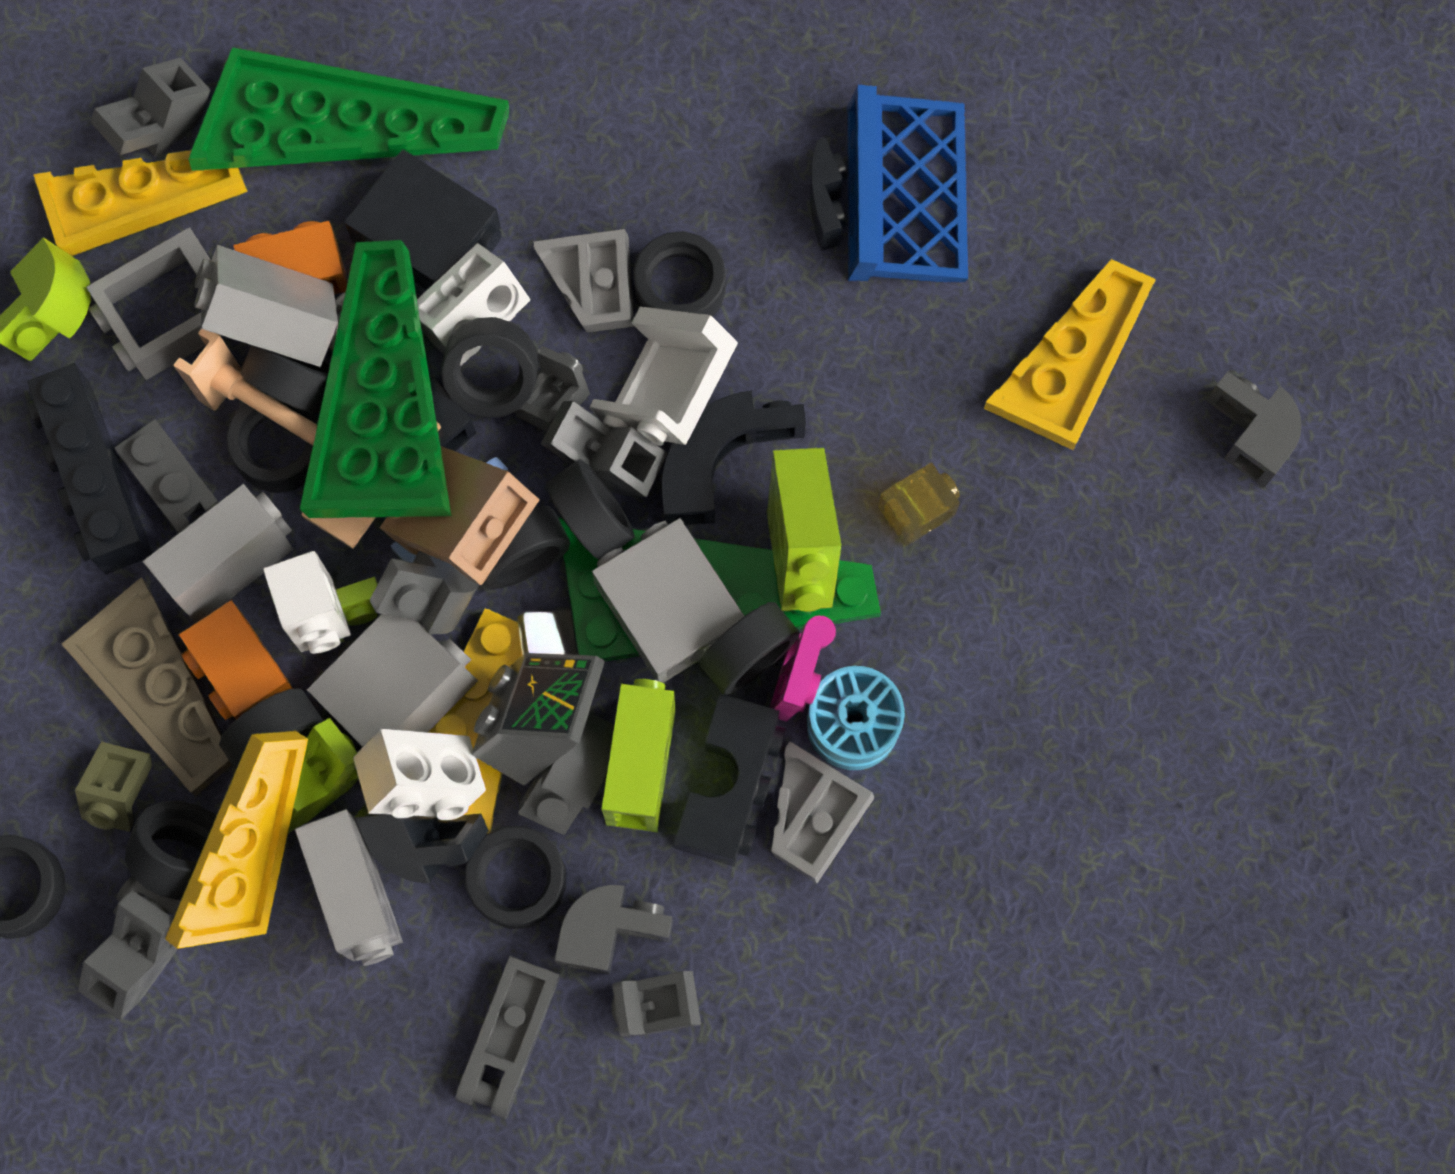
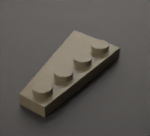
M142 577L62 643V646L194 796H197L232 766L219 746L222 733L189 667L181 656V650L147 582Z

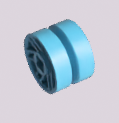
M848 666L830 673L820 682L815 699L809 706L807 732L813 748L826 762L841 769L862 770L880 763L894 748L903 727L905 710L901 694L887 676L869 667ZM861 713L863 715V722H853L850 725L846 721L847 714L857 715Z

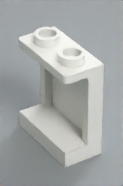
M640 307L632 324L648 341L616 402L593 399L589 409L610 428L632 427L659 446L663 445L664 441L686 445L738 342L711 315Z

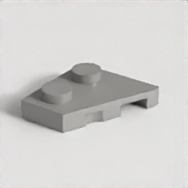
M625 229L534 241V249L587 333L634 327L632 324L634 314L629 236Z
M789 742L785 747L784 758L786 761L783 784L779 792V814L777 825L774 829L772 853L774 857L817 884L873 801L874 795L860 784L792 742Z

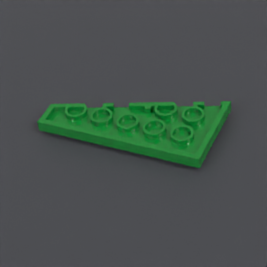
M232 47L188 160L191 170L199 171L396 157L402 149L413 156L498 150L509 116V100Z
M402 240L357 242L355 245L300 510L308 518L452 516L410 254Z
M558 518L570 540L569 550L563 556L579 655L597 656L605 662L640 656L594 584L592 571L598 568L597 562L599 559L594 557L582 545L563 518ZM633 529L635 537L621 548L626 551L641 542L640 537L645 531ZM693 538L744 616L768 602H775L781 609L772 550ZM839 560L832 608H820L810 612L800 610H787L783 612L798 630H802L812 617L818 615L829 618L834 624L880 617L881 611L872 565Z

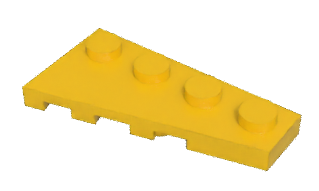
M192 150L168 153L163 161L147 163L143 162L142 158L123 160L122 167L96 170L94 165L74 168V174L53 177L51 172L33 174L56 245L71 256L248 191L239 168L192 171L188 160Z
M1111 259L1072 303V306L1063 317L1048 330L1041 342L1027 358L1025 357L1013 370L1011 376L999 390H996L986 401L984 409L1074 450L1156 279Z
M484 609L464 650V653L471 659L465 668L478 682L428 733L469 736L474 748L478 734L474 732L475 723L481 712L489 705L493 693L488 691L489 684L496 671L502 665L510 666L524 653L528 652L532 635L530 627L489 609ZM476 758L486 791L468 807V811L464 815L481 813L489 830L487 834H489L492 828L493 815L503 773Z
M288 731L251 734L165 940L175 948L179 949L267 933L308 739L300 733Z

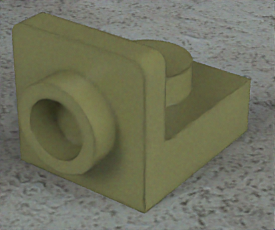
M101 742L75 789L81 818L100 829L116 828L129 832L134 824L132 805L152 768L151 755Z

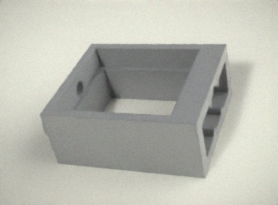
M190 227L87 286L96 304L89 307L91 314L104 333L113 329L120 340L119 343L112 346L128 372L137 367L146 380L175 364L179 357L183 359L206 346L198 334L201 330V312L140 348L113 303L186 261L197 276L202 260L207 259L211 261Z

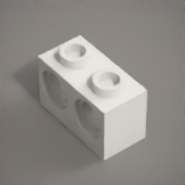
M477 243L417 299L421 329L431 343L444 354L449 337L460 325L476 318L497 317L510 321L530 301V298L505 262ZM482 346L466 351L462 356L460 366L477 353Z
M315 551L263 568L282 628L301 652L309 650L310 653L315 654L331 650L340 644L339 639L351 635L333 580Z
M380 729L353 757L368 812L392 814L396 818L435 816L440 820H452L464 815L468 811V807L486 791L476 757L471 755L473 747L470 737Z

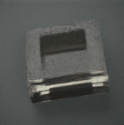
M571 610L525 613L517 616L522 655L526 652L577 655Z

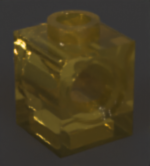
M931 462L883 491L878 508L906 547L955 517L960 504L958 501L960 493L952 478L945 472L940 474Z

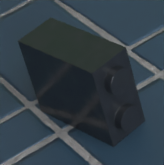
M404 149L400 151L344 222L350 239L355 244L357 242L402 240L409 250L414 282L426 290L438 281L477 243L492 252L499 243L502 234L496 208Z

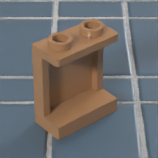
M440 446L452 516L387 517L380 526V529L409 553L417 555L418 551L431 555L452 565L468 580L482 585L539 499L510 472Z

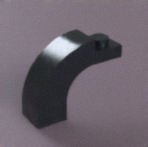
M751 390L725 396L707 405L686 445L672 443L667 454L662 477L665 522L669 525L680 518L685 526L715 523L712 480L720 462L730 452L747 444L804 438L806 427L804 404L792 405L789 401L779 400L766 403L760 409H754Z

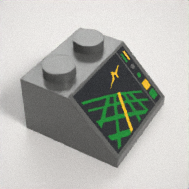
M526 652L510 666L502 665L494 674L488 687V691L493 693L490 703L481 712L475 723L474 732L478 734L471 755L522 785L528 783L579 744L605 661L597 656Z

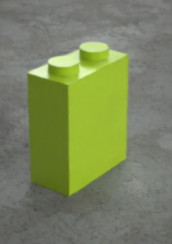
M825 449L773 450L767 519L781 610L810 612L820 608H832L841 552V540Z
M635 679L634 685L621 684L602 803V812L607 826L658 833L676 713L674 691L665 690V684L650 679Z

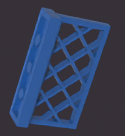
M857 85L847 106L848 281H868L870 276L933 282H966L968 279L964 103L877 95V86ZM882 111L898 112L910 125L895 136L882 123ZM931 116H952L953 132L943 141L924 123ZM914 131L933 148L921 160L902 143ZM882 139L887 143L883 148ZM952 141H953V151L948 147V145H949ZM891 150L910 167L897 180L882 166V158ZM938 154L953 166V176L944 184L925 167ZM915 174L934 191L921 204L902 186ZM883 183L888 187L885 191H883ZM953 184L954 195L948 190ZM891 194H894L911 211L898 224L883 210V201ZM939 197L954 210V220L945 228L925 210ZM916 217L935 235L922 248L902 230ZM883 227L888 231V233L885 234L884 236H883ZM954 228L955 239L949 234ZM893 237L912 255L904 264L883 262V246ZM941 241L955 254V268L938 267L926 253Z

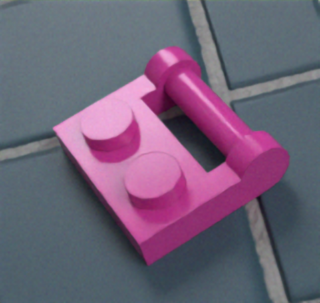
M818 615L812 617L805 624L802 632L799 633L798 639L785 654L769 707L780 711L779 720L787 722L798 711L803 712L806 704L811 705L815 699L821 680V675L814 673L820 649L827 647L833 641L836 634L834 623L825 616Z

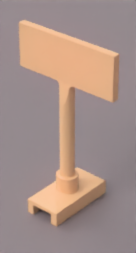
M201 329L198 334L206 347L191 365L179 357L173 365L198 401L210 409L217 410L225 398L230 400L237 398L309 444H314L317 425L248 383L241 376V367L219 334ZM437 422V428H438V431H439V429L441 428V426H440V424ZM304 513L301 514L303 518L352 549L376 518H308Z

